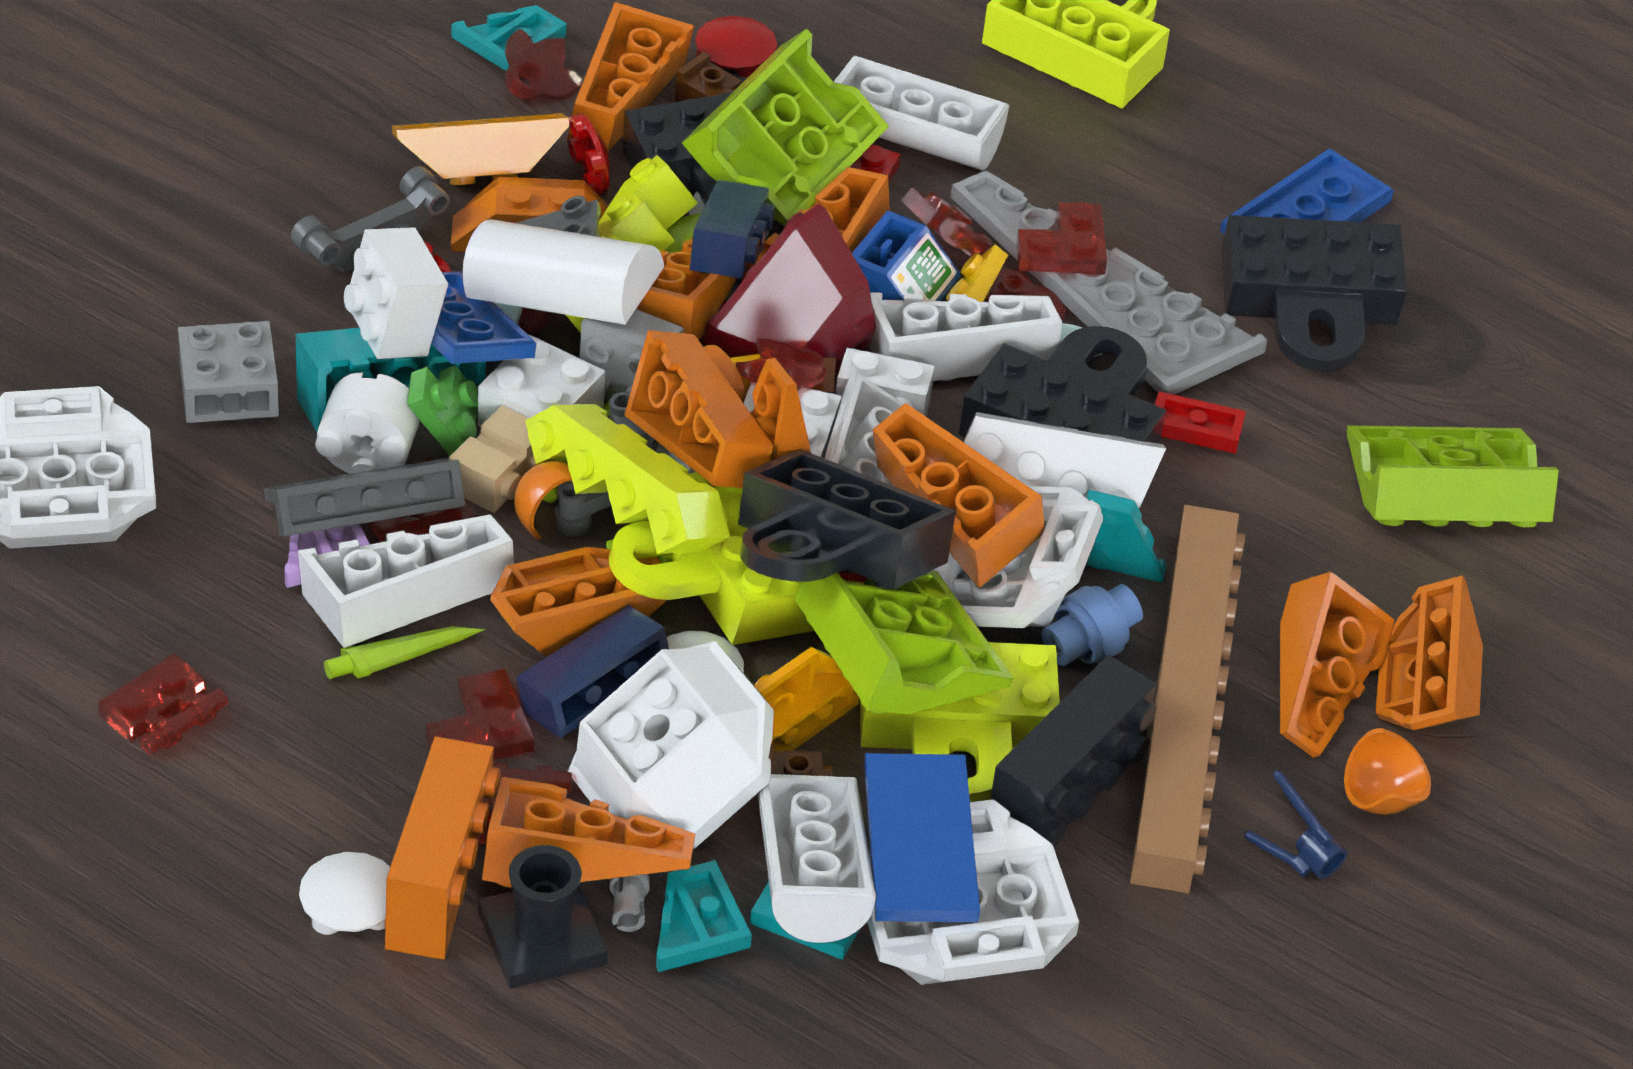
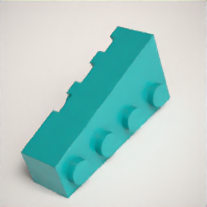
M360 328L297 333V401L316 432H318L334 386L342 378L350 374L363 373L362 378L376 379L378 374L386 375L398 380L409 389L412 372L428 367L439 381L440 371L456 365L466 379L472 380L478 387L486 379V361L451 364L432 344L428 356L377 359L369 343L362 338Z

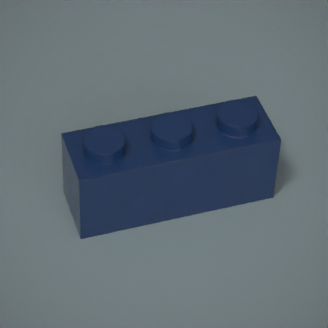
M717 180L694 228L690 270L743 278L749 263L756 264L759 247L764 246L766 231H770L772 227L774 205L767 204L769 188Z
M630 605L625 606L516 677L525 715L559 738H562L579 727L580 722L657 653L662 649H669L665 628Z

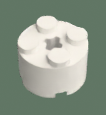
M353 373L342 378L334 386L318 428L315 447L321 455L325 456L339 469L351 474L405 464L420 420L407 405L409 389L392 377L378 374L376 379L362 378L363 373Z

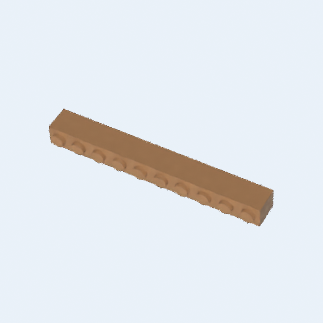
M1184 504L1177 539L1155 698L1156 713L1152 720L1130 884L1189 894L1193 874L1203 875L1207 846L1198 845L1199 837L1207 838L1212 811V809L1203 808V800L1212 801L1216 772L1207 771L1208 764L1216 765L1220 746V737L1213 736L1212 729H1221L1225 705L1224 701L1216 700L1217 694L1225 695L1229 667L1221 666L1220 664L1221 660L1229 661L1233 633L1226 632L1225 626L1233 627L1237 599L1229 598V593L1237 594L1241 574V566L1233 565V560L1241 561L1245 542V533L1237 532L1239 513Z

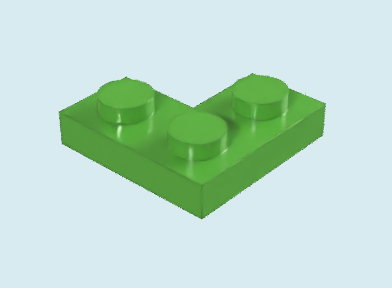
M456 365L440 371L439 381L428 367L411 373L407 405L447 454L451 456L470 436L474 438L477 435L478 388L472 380L466 379Z

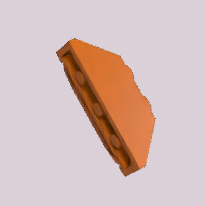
M497 177L453 215L451 251L466 252L469 240L475 229L482 222L489 219L517 223L561 210L562 204L574 196H583L587 202L598 200L601 208L600 219L609 205L583 180Z
M594 547L579 548L507 565L490 598L512 630L545 657L556 652L627 605L649 617L667 601L649 598L625 587L610 569L609 553L611 549ZM657 557L637 560L647 565L661 564Z
M1463 575L1420 586L1411 598L1413 603L1398 617L1393 625L1385 658L1379 666L1376 714L1379 719L1411 730L1438 726L1480 715L1483 644L1467 582Z

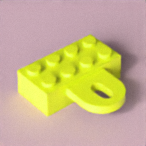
M991 0L987 4L982 44L1028 64L1036 70L1058 78L1073 87L1101 98L1107 103L1123 108L1163 69L1170 29L1153 22L1157 0H1128L1121 7L1109 0Z
M697 472L687 474L697 482L707 483L719 491L730 534L729 538L700 552L657 554L649 520L624 526L614 537L609 553V566L614 576L625 587L640 595L661 600H673L699 595L732 645L814 631L794 600L802 582L785 581L764 576L748 568L740 558L742 537L747 528L738 525L743 488L713 486ZM657 556L673 560V562L647 565L637 561L638 559Z
M988 642L1014 678L1011 686L909 715L893 712L877 714L866 709L860 700L861 747L911 749L912 754H951L954 751L969 752L976 759L977 774L974 777L968 778L970 802L990 800L996 765L1060 703L1056 645Z

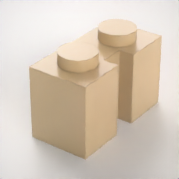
M502 405L481 425V434L476 439L470 436L449 457V459L459 460L465 499L495 513L507 500L515 498V491L520 479L528 470L536 466L525 420L529 419L528 417Z

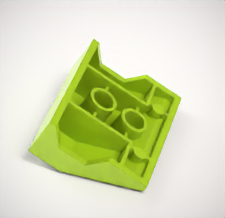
M807 28L781 45L682 142L684 147L707 174L716 181L722 180L769 188L767 204L774 205L773 219L783 226L800 209L803 211L809 209L815 203V196L847 167H850L889 127L857 87L833 82L811 56L812 34Z
M1347 426V438L1363 504L1372 517L1381 524L1399 526L1403 525L1405 520H1421L1422 523L1430 526H1446L1449 524V521H1465L1472 526L1488 527L1493 525V521H1506L1519 527H1535L1537 522H1553L1559 470L1556 467H1537L1536 444L1521 428Z
M932 570L926 575L920 576L897 589L877 587L872 583L871 579H867L864 582L845 580L841 578L839 573H836L821 580L802 582L794 598L806 616L807 622L813 627L823 642L825 649L831 654L841 669L844 678L849 681L862 705L871 712L877 714L893 712L909 715L1010 687L1014 679L937 571Z

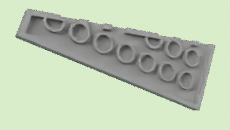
M985 170L952 185L951 198L1087 327L1103 326L1114 328L1127 333L1141 344L1147 357L1144 380L1156 392L1160 391L1175 395L1265 353L1267 339L1259 333L1253 337L1235 326V318L1226 313L1219 317L1201 306L1202 299L1191 292L1189 294L1177 292L1168 286V282L1165 281L1163 275L1116 247L1111 251L1092 241L1093 234L1084 228L1077 232L1060 222L1059 213L1050 208L1046 210L1033 206L1027 202L1028 199L1024 197L1025 193Z

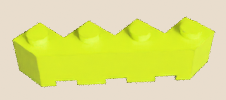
M656 155L652 160L650 158L642 160L631 170V177L623 183L598 222L599 237L652 245L659 251L665 250L675 241L667 232V229L697 205L698 202L671 168ZM566 315L581 333V323L585 318Z
M597 404L553 405L525 420L536 465L548 461L568 463L575 494L608 493L616 524L649 520L657 554L700 552L730 537L719 491L707 483H699L687 475L688 469L667 454L657 453L646 445V439L625 424L614 423L606 417L607 412Z

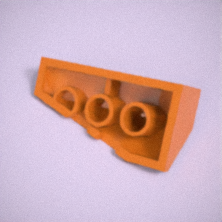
M692 238L683 242L682 251L671 254L664 250L659 251L664 262V268L636 309L683 327V333L694 334L699 340L705 334L706 324L718 312L737 278L690 270Z
M776 358L766 359L752 393L755 407L750 413L774 446L771 461L798 449L811 453L797 385Z
M1331 571L1291 584L1280 622V734L1313 758L1321 755L1343 722L1345 709L1351 700L1359 698L1365 689L1363 682L1369 673L1377 670L1383 662L1395 620Z
M508 777L501 778L488 828L482 876L484 881L496 882L501 886L512 888L509 878V867L512 860L521 851L538 845L557 846L570 852L580 864L582 871L580 882L690 869L695 841V833L643 815H636L625 819L609 812L608 803L594 799L590 806L567 799V789L552 784Z

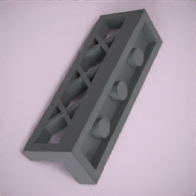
M436 459L263 488L265 502L275 503L280 536H290L466 506L460 465L457 459Z

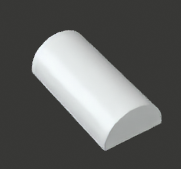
M858 56L852 57L834 81L835 83L857 87L889 125L878 138L982 171L988 167L997 150L1009 110L1007 103Z
M489 219L482 222L475 229L469 240L463 262V286L466 298L625 325L663 270L664 262L659 250L652 245Z
M855 372L845 387L824 459L892 485L877 467L873 429L904 403Z
M770 774V783L758 792V801L772 909L776 921L790 935L808 942L826 943L846 938L858 931L868 921L873 912L876 899L857 779L854 777Z

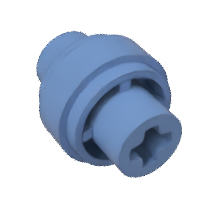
M1119 584L1109 591L1100 586H1083L1063 598L1055 613L1056 622L1042 629V640L1044 645H1056L1057 663L1061 666H1066L1077 658L1086 664H1100L1108 655L1114 657L1124 650L1125 644L1128 643L1130 637L1129 628L1143 619L1142 607L1135 594L1124 584Z

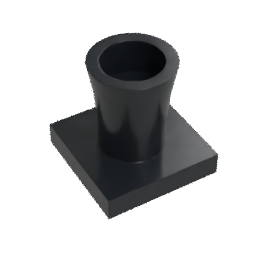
M538 845L521 851L515 856L509 867V878L513 891L478 899V913L509 989L607 965V948L579 886L582 876L580 864L570 852L560 847Z

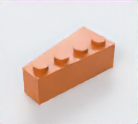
M614 2L576 98L572 116L577 115V113L585 114L598 130L608 152L623 136L625 111L649 106L676 75V70L684 66L694 25ZM570 127L568 131L567 140L573 138V134L571 132Z
M847 167L815 196V204L811 208L820 203L827 210L851 253L863 241L887 210L890 211L888 175ZM800 209L798 212H802L804 214L810 209H807L805 211ZM774 233L764 242V250L758 255L756 263L764 256L779 237V234ZM749 263V265H748V267H747V269H746V271H745V274H744V276H743V281H744V278H745L747 272H748V271L751 269V267L754 266L755 264H750V263Z
M648 330L624 416L713 486L743 488L745 472L771 461L773 444L694 334Z
M907 403L903 404L873 429L877 467L893 486L956 510L949 553L978 588L982 587L1042 536L1045 528L1043 502L1040 494Z
M434 737L386 879V950L445 960L458 909L463 902L469 869L472 870L475 864L478 850L477 837L479 833L484 834L489 816L487 800L488 797L495 799L499 787L501 770L493 768L494 747Z

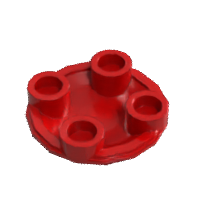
M725 16L708 21L698 29L695 38L697 47L696 57L705 52L710 55V62L721 68L733 69L738 75L743 77H749L777 48L775 35L765 24L752 18L741 16Z
M577 113V115L569 117V125L573 134V138L567 140L570 156L575 164L582 163L585 170L583 181H586L599 196L607 195L610 185V163L606 145L596 127L585 114Z

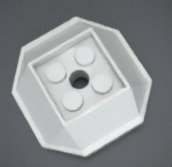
M101 387L4 392L0 396V542L8 548L116 541L137 518L156 509L150 429L133 414L115 404L114 398Z
M1028 486L1042 496L1045 529L1040 538L980 588L977 587L950 553L948 563L933 571H937L976 626L1025 628L1026 626L1047 627L1050 625L1065 594L1079 583L1103 521L1100 505L1093 500L1089 501L1072 487Z
M716 641L684 649H662L580 722L577 751L568 773L590 802L596 799L608 803L609 812L625 819L636 815H643L695 833L693 847L695 849L770 783L771 760L768 757L773 735L774 709Z
M995 800L970 802L980 904L978 922L875 921V908L867 921L878 960L900 968L921 985L1042 969L1077 935L1079 920L1053 844L1032 828L1011 818L1010 812ZM869 851V858L871 864V853Z

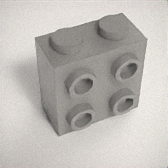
M637 309L625 325L585 318L581 323L580 359L606 371L604 399L609 401L616 393H631L648 330L683 333L684 328Z
M270 321L178 327L179 362L186 423L279 416L278 380Z

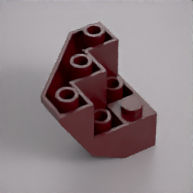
M820 203L804 214L798 212L789 219L783 232L764 256L751 267L744 281L720 311L708 321L705 326L707 334L703 347L707 345L718 346L730 358L769 353L780 364L782 355L836 358L835 377H838L847 348L861 351L869 350L876 331V323L868 280L829 213Z

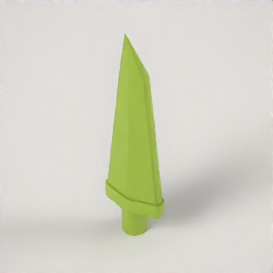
M450 626L364 645L341 648V656L324 661L325 673L329 679L350 673L357 678L371 675V673L462 641L486 629Z

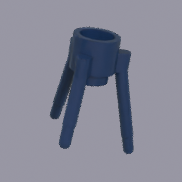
M1276 770L1273 773L1274 779L1310 828L1296 842L1295 847L1299 850V854L1295 856L1252 831L1245 832V839L1291 865L1302 877H1305L1312 871L1318 878H1326L1342 865L1348 852L1321 825L1280 770Z

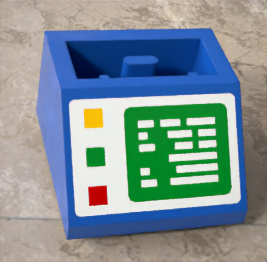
M889 210L885 212L852 253L868 280L870 293H882V300H904V293L922 294V301H944L961 277L958 269L926 225Z

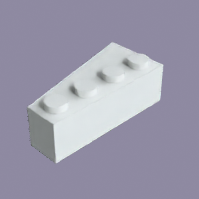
M870 293L876 323V331L869 347L871 352L934 365L933 381H950L955 378L980 375L1004 343L1046 361L1060 344L1062 320L1049 296L991 295L989 302H978L973 298L967 297V294H950L949 301H922V294L904 293V300H882V293Z
M978 412L964 440L965 444L1027 486L1072 487L1084 497H1087L1089 490H1094L1135 500L1138 508L1141 506L1166 450L1163 444L1136 441L1123 437L1084 432L1077 429L1038 424L1036 422Z
M491 514L430 526L429 534L415 535L399 531L386 534L387 541L359 547L357 539L338 543L339 551L317 554L315 548L298 551L302 595L343 648L449 610L482 596L492 594L504 568L507 565L514 564L513 540Z

